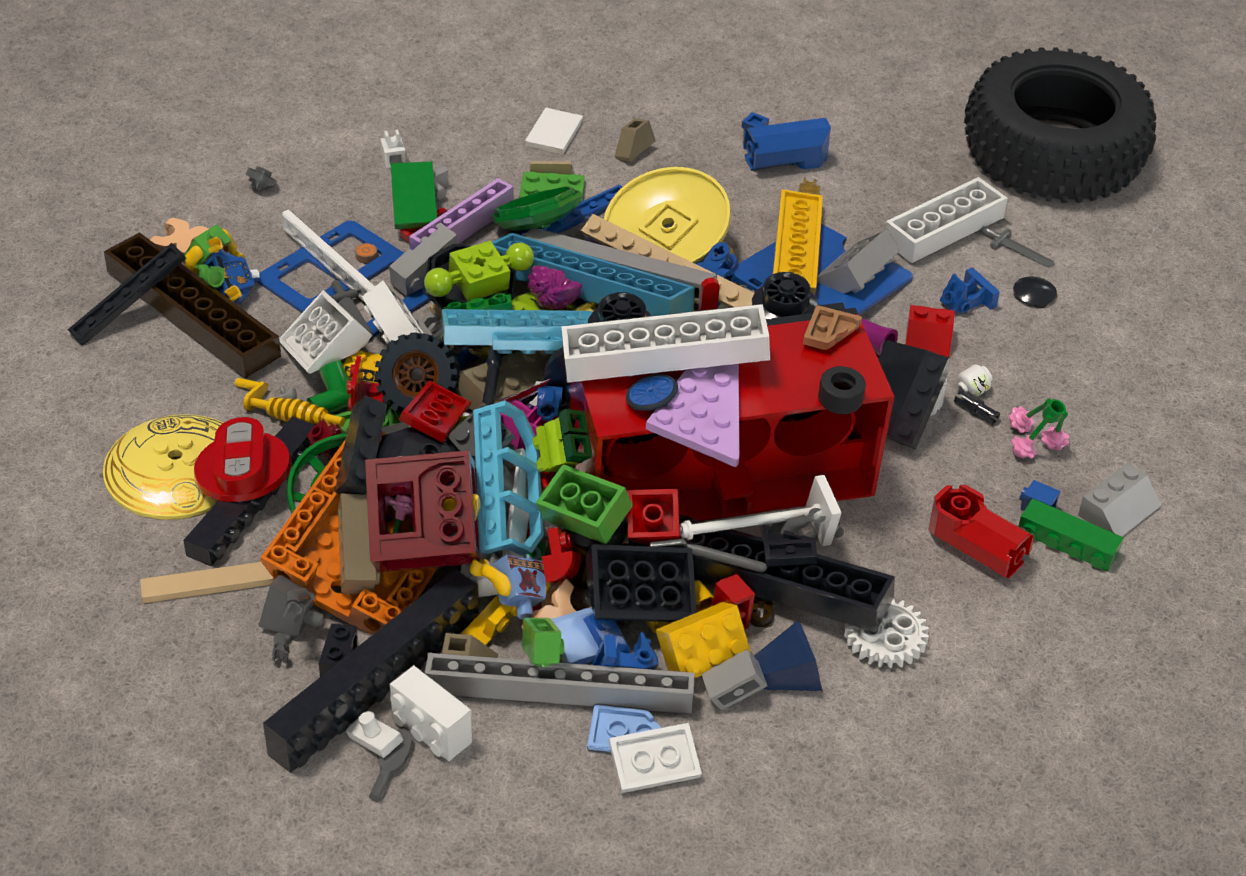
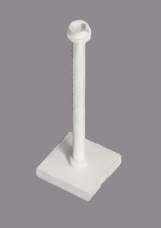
M825 475L815 476L806 507L803 509L691 524L688 520L680 523L679 533L682 539L691 540L694 534L784 522L803 514L806 516L812 508H819L822 510L814 514V519L817 520L822 516H825L826 519L820 524L814 522L812 524L821 546H828L832 544L842 513Z

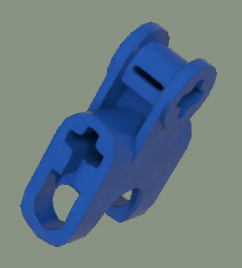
M724 242L715 244L703 262L695 263L733 283L735 282V274L732 270L736 267L738 259L735 254L730 253V247Z

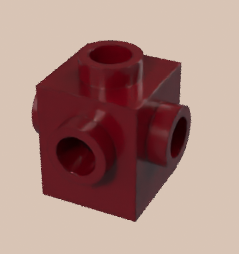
M322 419L311 429L307 437L312 443L310 446L320 440L342 434L344 431L335 422L330 424L325 419ZM340 446L323 451L318 455L322 454L328 460H331Z

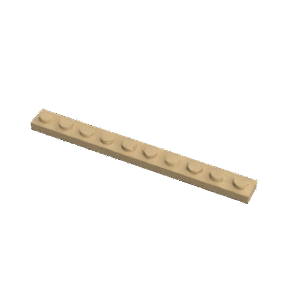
M592 214L581 229L583 235L605 246L713 273ZM717 275V280L720 284L719 303L729 308L752 306L753 292Z

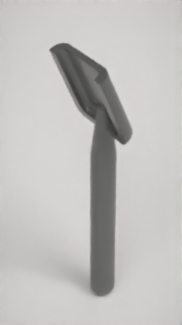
M684 539L650 543L651 547L692 548V554L758 572H765L767 569V565L764 562L700 545L687 544Z

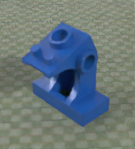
M971 267L965 271L964 282L953 273L943 290L940 301L950 310H954L955 313H966L971 308L984 304L991 310L997 307L1000 291Z
M640 632L637 644L634 645V653L619 651L616 648L615 635L605 634L592 665L656 670L659 663L657 654L650 647L651 640L646 639L644 633Z

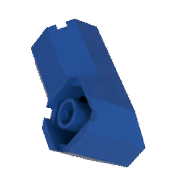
M825 117L747 128L743 134V149H747L748 155H744L750 170L785 165L794 166V164L799 165V168L804 170L820 168L822 162L827 160L831 126Z

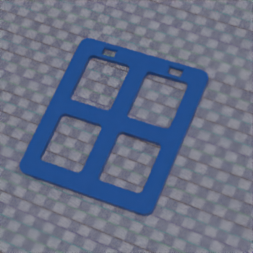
M352 220L345 221L320 236L330 247L347 237H354L363 244H373L377 248V253L381 256L357 270L367 280L389 268L392 263L404 254L395 246ZM334 235H337V236H338V237H336V238L333 239V240H330V239H329V238L333 237ZM304 247L259 273L258 284L301 313L318 295L308 299L279 280V278L304 263H311L333 279L338 280L345 291L350 290ZM285 265L288 266L287 268L283 269L282 271L279 270L281 267H283V266H285ZM332 286L324 290L330 296L336 294ZM424 287L402 300L411 313L430 301L423 293ZM375 318L367 322L372 331L371 338L381 333L373 323Z

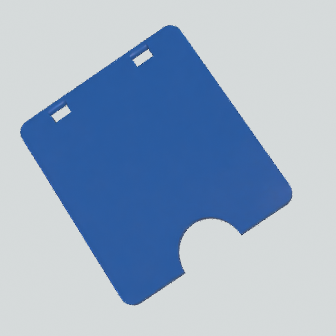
M821 224L817 276L845 252L842 245L847 239L844 235ZM776 242L737 264L732 270L735 274V282L747 286L746 288L751 291L753 289L754 292L762 287L766 278L773 274ZM891 262L884 265L885 269L874 274L875 278L865 283V287L856 293L850 291L843 294L817 282L814 296L820 305L843 302L845 309L856 308L858 314L861 315L912 280L913 274L909 270Z

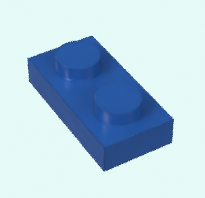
M593 613L583 619L598 647H600L605 634L615 635L616 648L624 653L631 652L615 620H594Z

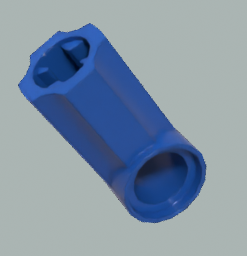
M538 387L537 414L543 420L551 421L555 416H558V411L561 409L563 387Z

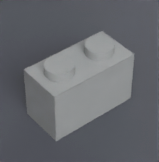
M748 650L736 654L729 660L712 667L702 674L709 698L720 710L726 709L767 687L759 661Z

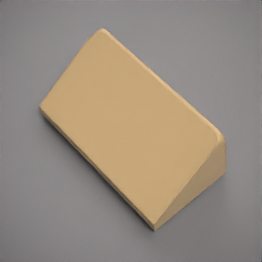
M530 161V172L571 175V161Z

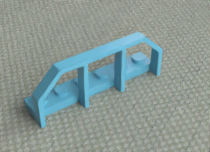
M502 401L473 410L477 495L481 504L478 513L480 552L485 555L508 549L522 556L532 553L544 536L543 517L536 505V501L541 496L540 472L537 470L536 464L539 459V450H536L533 446L535 434L524 411L507 401ZM500 412L513 419L524 442L526 457L508 447L502 449ZM503 459L527 472L528 499L511 490L504 491ZM505 501L529 513L530 536L524 544L513 538L507 540Z

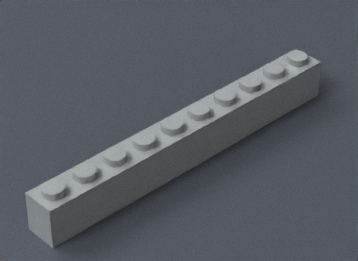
M537 228L530 229L521 235L694 286V303L699 304L701 282L706 278L714 277L717 279V274Z
M428 653L425 675L453 696L594 706V704L647 711L692 714L694 673L570 663L538 667L530 660Z

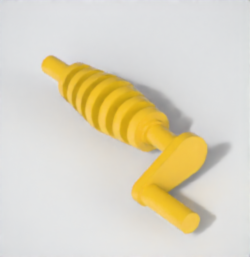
M236 378L235 380L236 387L251 390L245 395L243 400V407L247 411H253L254 408L264 409L269 416L288 422L291 417H295L317 425L322 419H325L330 424L335 422L340 427H343L345 424L344 417L330 415L327 409L301 399L271 397L268 401L262 400L268 390L266 382H256L242 378Z

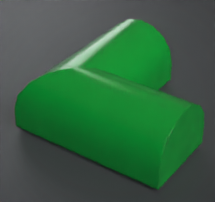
M338 360L319 369L327 391L306 399L311 404L327 409L330 415L348 409V400L351 395H347L348 375L342 361Z

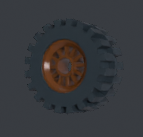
M417 332L410 333V335L403 334L398 336V340H391L387 344L389 347L386 350L382 349L379 355L382 358L380 361H376L375 367H378V373H374L375 380L379 382V386H376L379 393L383 394L384 397L382 399L384 402L389 403L395 411L403 412L419 393L417 392L418 385L420 390H422L424 387L423 383L427 384L428 378L433 379L434 383L455 393L454 391L460 379L459 370H462V366L456 359L458 358L456 352L450 349V345H444L440 338ZM431 363L432 367L426 369L428 365ZM403 366H405L408 370H402ZM416 368H420L423 372V377L419 381H415L412 376ZM434 371V376L429 375V372ZM401 373L407 374V376L401 378ZM409 380L406 385L403 384V382Z

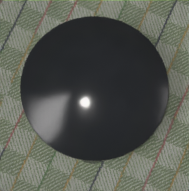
M1023 277L1017 280L1013 286L1015 299L1034 305L1037 308L1046 307L1057 296L1055 286L1048 280L1040 277Z

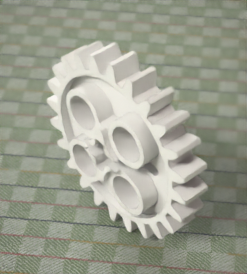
M893 599L876 633L845 624L844 637L847 638L846 644L852 645L851 652L856 653L860 651L859 659L868 657V664L878 661V667H882L883 663H887L889 668H892L893 663H897L899 667H902L904 660L912 664L913 658L919 659L920 653L925 652L929 637V627L925 626L926 619H920V611L913 613L912 605L905 608L903 600L896 604Z

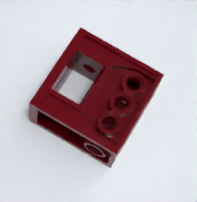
M469 451L365 460L370 562L377 571L389 572L471 564L473 559H476L478 562L481 560L478 515L474 522L473 494H477L475 463ZM398 494H412L414 532L387 534L385 497L397 496ZM454 499L457 502L455 509L445 511L442 507L444 501ZM457 532L455 536L450 537L452 533Z

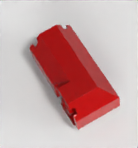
M946 485L934 497L929 531L1000 575L1011 578L1024 564V561L1021 560L1024 553L1029 555L1035 536L989 510L986 505L984 506V496L982 493L968 485H959L957 489H952L953 485Z

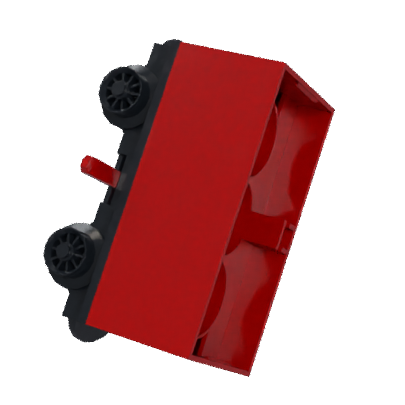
M778 272L766 278L763 286L756 290L752 297V305H763L769 333L770 360L739 363V462L736 467L647 430L646 422L656 409L639 411L627 404V391L638 380L650 375L663 374L671 376L677 382L686 369L567 382L562 338V348L551 355L545 364L543 372L544 381L550 379L545 386L563 387L562 411L565 409L585 411L589 432L585 435H588L590 438L593 457L575 465L577 470L625 487L626 491L678 489L679 514L702 521L806 506L814 478L825 475L836 502L875 496L894 395L862 322L859 328L828 350L803 344L804 335L816 305L858 316L859 314L856 308L845 309L843 302L826 305L818 304L816 297L811 292L808 281L799 274L792 272ZM714 277L706 278L701 282L699 311L716 310L718 308L720 284ZM616 292L601 299L598 308L590 315L588 324L652 316L646 310V305L641 298L627 292ZM836 366L850 367L864 377L866 382L862 406L857 411L850 414H837L828 411L820 404L818 398L821 376L827 369ZM579 420L575 422L574 428H580ZM582 443L578 448V452H584Z

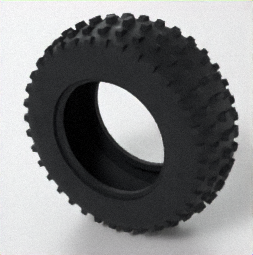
M1040 47L1038 51L1025 49L1022 54L1016 51L1012 53V57L1005 55L1001 57L1000 62L994 61L991 64V68L987 67L979 80L975 82V89H972L968 104L965 107L966 141L972 157H977L975 159L978 166L983 165V172L985 174L991 173L993 175L992 180L995 182H1004L1003 186L1006 188H1016L1019 194L1023 192L1030 193L1031 198L1035 199L1037 196L1046 197V201H1052V198L1060 199L1061 203H1067L1069 199H1074L1076 203H1080L1086 198L1090 201H1095L1097 196L1106 198L1110 196V192L1118 193L1121 191V187L1126 188L1140 174L1141 167L1144 168L1149 154L1153 152L1157 126L1153 99H1150L1149 90H1143L1145 87L1144 83L1137 82L1136 75L1127 74L1125 67L1118 68L1115 66L1114 61L1101 60L1102 56L1099 55L1092 57L1087 55L1088 52L1075 53L1073 49L1069 48L1068 51H1060L1058 47H1053V50H1045L1044 47ZM1036 119L1061 120L1083 128L1057 127Z

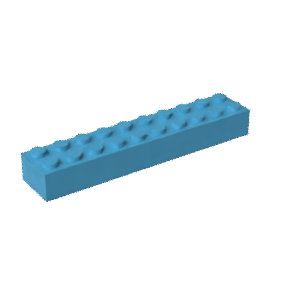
M514 233L492 242L502 255H506L507 249L514 243H525L532 249L534 253L533 263L524 271H516V281L530 282L528 276L532 273V268L534 266H545L550 269L561 270L567 279L581 283L583 287L581 288V296L579 298L583 299L584 302L599 304L601 299L609 294L627 292L641 298L651 316L693 312L694 286Z

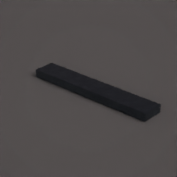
M170 243L67 330L81 345L86 344L187 258L175 245Z

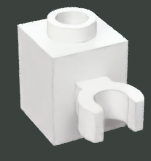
M398 129L395 130V136L389 137L388 132L385 131L384 138L380 139L381 155L386 168H391L390 163H406L405 148Z

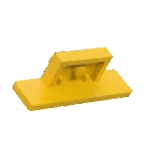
M497 595L461 634L472 635L487 645L498 632L502 633L506 629L513 616H517V609L515 606L503 605L500 602L499 595Z

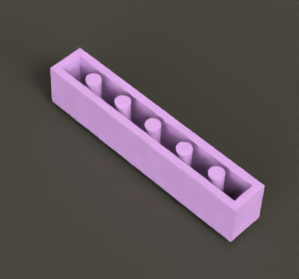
M497 178L409 236L410 249L413 251L422 243L420 241L421 238L424 236L429 237L437 230L435 226L440 222L457 234V244L461 243L492 222L491 215L495 214V208L514 200V186Z

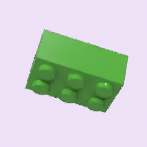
M564 464L536 501V505L545 521L605 545L633 506L625 487Z

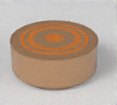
M369 243L358 245L355 249L356 259L362 263H370L377 258V248Z

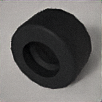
M836 366L827 369L822 374L818 391L820 404L828 411L837 414H850L857 411L862 406L866 388L864 377L850 367Z

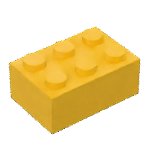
M722 602L656 629L667 670L694 673V678L701 676L712 667L729 660L738 653L745 650L751 653L738 607L734 604Z

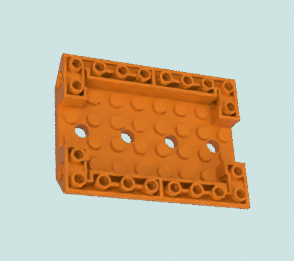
M381 432L380 441H381L382 436H383V435H386V433ZM344 441L260 557V561L274 580L280 574L313 593L315 596L313 605L353 626H357L358 629L364 632L374 634L422 595L439 567L380 572L379 585L375 584L373 592L363 588L360 594L336 593L331 589L332 586H341L338 504L341 495L334 491L345 445ZM393 506L387 507L386 515L392 518V521L386 522L387 534L393 533L396 522V511ZM406 514L405 520L401 522L399 533H407L411 529L410 524L413 520L408 514Z

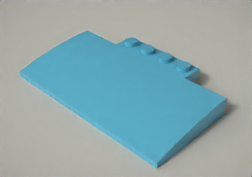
M442 309L444 345H492L493 350H497L501 354L512 353V350H521V353L534 354L536 350H545V353L553 354L562 348V326L588 324V319L593 311Z

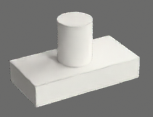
M364 712L346 730L351 739L383 758L403 741L400 732L377 720L373 712Z

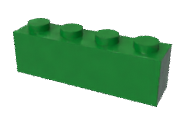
M1033 498L1022 513L1018 525L1034 535L1035 540L1046 544L1048 547L1058 549L1073 558L1081 559L1096 568L1109 571L1120 553L1124 539L1122 536Z

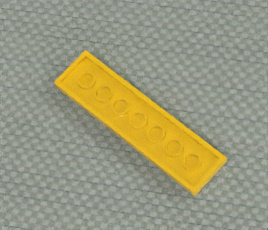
M782 189L773 274L778 272L799 274L808 281L811 292L815 295L823 196Z

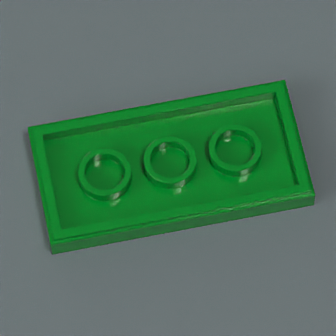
M432 161L390 163L395 229L423 228L437 218Z

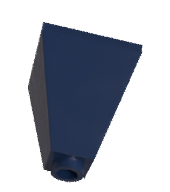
M800 621L793 623L754 655L759 661L767 683V687L762 690H822L816 659Z

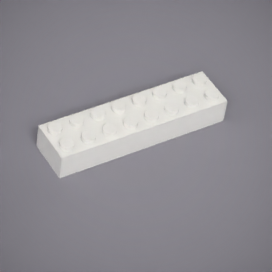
M762 304L562 326L567 382L770 360L769 333Z

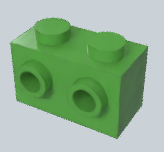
M524 618L522 649L531 662L538 667H550L551 664H559L560 655L564 654V640L561 639V631L550 618Z

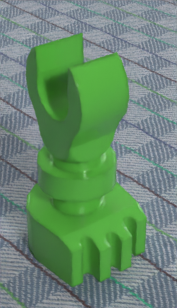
M206 264L195 266L200 271L198 276L205 280L208 285L219 287L223 284V268L218 266L208 268Z

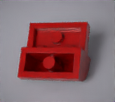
M558 527L547 529L552 555L542 556L546 582L555 584L565 578L570 580L580 568L581 554L570 551L573 549V540L571 534H567L566 530Z

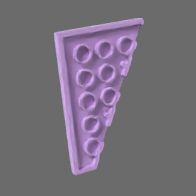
M739 363L686 369L677 381L678 391L676 396L668 404L653 412L646 422V429L736 467L739 462Z

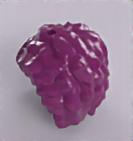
M534 266L532 273L528 276L530 281L528 288L531 290V294L535 297L536 302L544 309L547 308L555 311L565 308L581 296L583 285L577 281L567 279L561 270L550 269L545 266Z

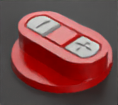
M237 417L221 424L215 432L214 442L205 447L198 455L194 465V479L197 487L205 495L213 499L226 502L253 500L272 492L285 481L291 470L292 459L286 445L277 437L264 433L263 426L258 420L250 417Z

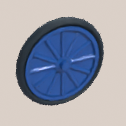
M663 374L644 377L628 389L626 402L631 408L639 411L658 409L668 404L676 396L678 383L671 376Z

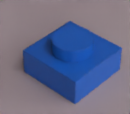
M752 112L742 121L741 128L747 130L750 127L769 125V118Z

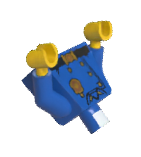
M219 237L207 240V243L210 245L209 253L213 255L205 264L208 268L218 266L224 269L223 284L214 288L235 304H241L249 296V290L254 286V282H258V270L249 269L246 259L243 257H235L224 251Z

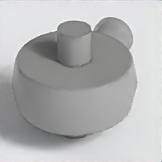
M283 386L279 388L281 393L276 397L295 399L298 395L294 387L286 390Z

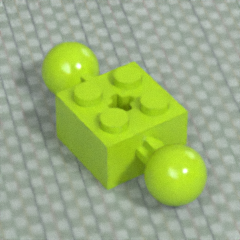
M491 241L483 242L451 252L449 272L442 268L430 270L425 276L424 286L430 295L443 297L451 291L453 284H457L467 301L470 302L474 298H483L509 289L510 269L508 267L516 271L528 269L533 263L534 253L530 246L519 242L512 244L507 249L506 255L500 256Z

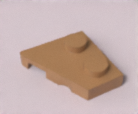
M816 305L804 335L803 344L828 350L859 328L862 316Z

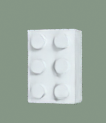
M412 666L390 683L393 721L398 726H404L410 730L412 736L417 741L425 742L436 756H442L447 761H450L472 743L471 709L418 668Z

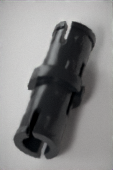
M960 390L957 394L964 398V400L957 396L954 398V403L970 411L971 415L979 416L990 425L997 422L990 415L997 419L1000 417V412L984 404L983 400L975 399L963 390Z

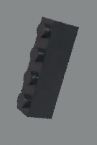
M364 396L352 408L335 493L340 495H364L367 492L365 460L376 459L387 404Z

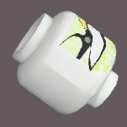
M974 364L958 375L959 383L957 387L959 391L963 390L973 398H976L991 388L993 378L985 366Z

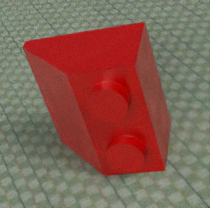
M910 305L905 345L925 349L949 358L955 311Z
M678 489L627 490L633 504L627 513L628 540L651 547V542L679 539Z

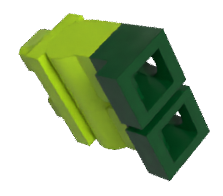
M565 409L559 413L560 417L536 428L537 435L533 438V446L536 450H540L541 458L536 462L539 472H558L563 464L573 467L593 457L590 438L588 435H585L589 433L585 411ZM577 420H579L580 428H574ZM581 443L584 446V452H578Z

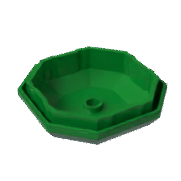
M571 186L539 191L514 199L495 208V214L491 215V220L501 228L522 231L533 228L542 230L550 227L551 223L566 217L579 206L582 193Z

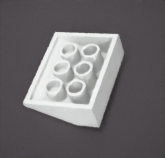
M323 290L279 340L300 365L311 374L331 362L342 360L357 353L368 344L372 334Z

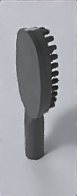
M405 729L396 730L400 732L403 741L385 758L379 756L378 763L381 771L369 795V798L373 801L380 800L390 776L393 773H397L409 754L412 735Z

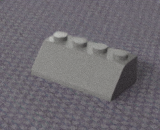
M888 228L855 242L817 276V282L843 294L850 291L856 293L865 287L864 284L875 278L874 274L884 270V265L895 260L894 256L900 251Z

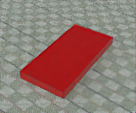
M428 381L401 413L399 420L443 443L468 411L471 401L432 381Z

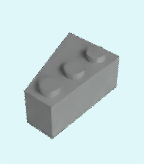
M441 222L435 226L437 230L429 237L424 236L420 239L422 243L413 251L411 249L407 250L389 266L390 283L406 296L424 287L428 258L452 244H457V234Z

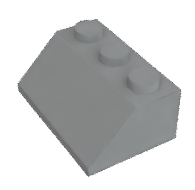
M1127 463L1083 496L1078 516L1091 524L1124 537L1160 509L1162 505L1148 476Z

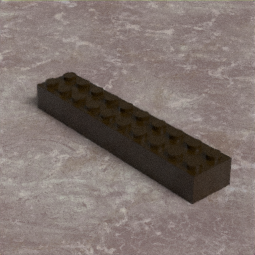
M139 232L104 251L107 272L121 283H124L163 249ZM182 263L141 297L244 378L281 357L280 340L277 334L214 287L208 285Z

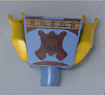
M505 555L491 565L488 564L486 559H481L479 562L473 559L469 567L471 574L478 577L484 576L492 582L503 605L516 607L518 619L533 617L532 607L545 600L550 587V583H547L545 579L543 562L539 560Z

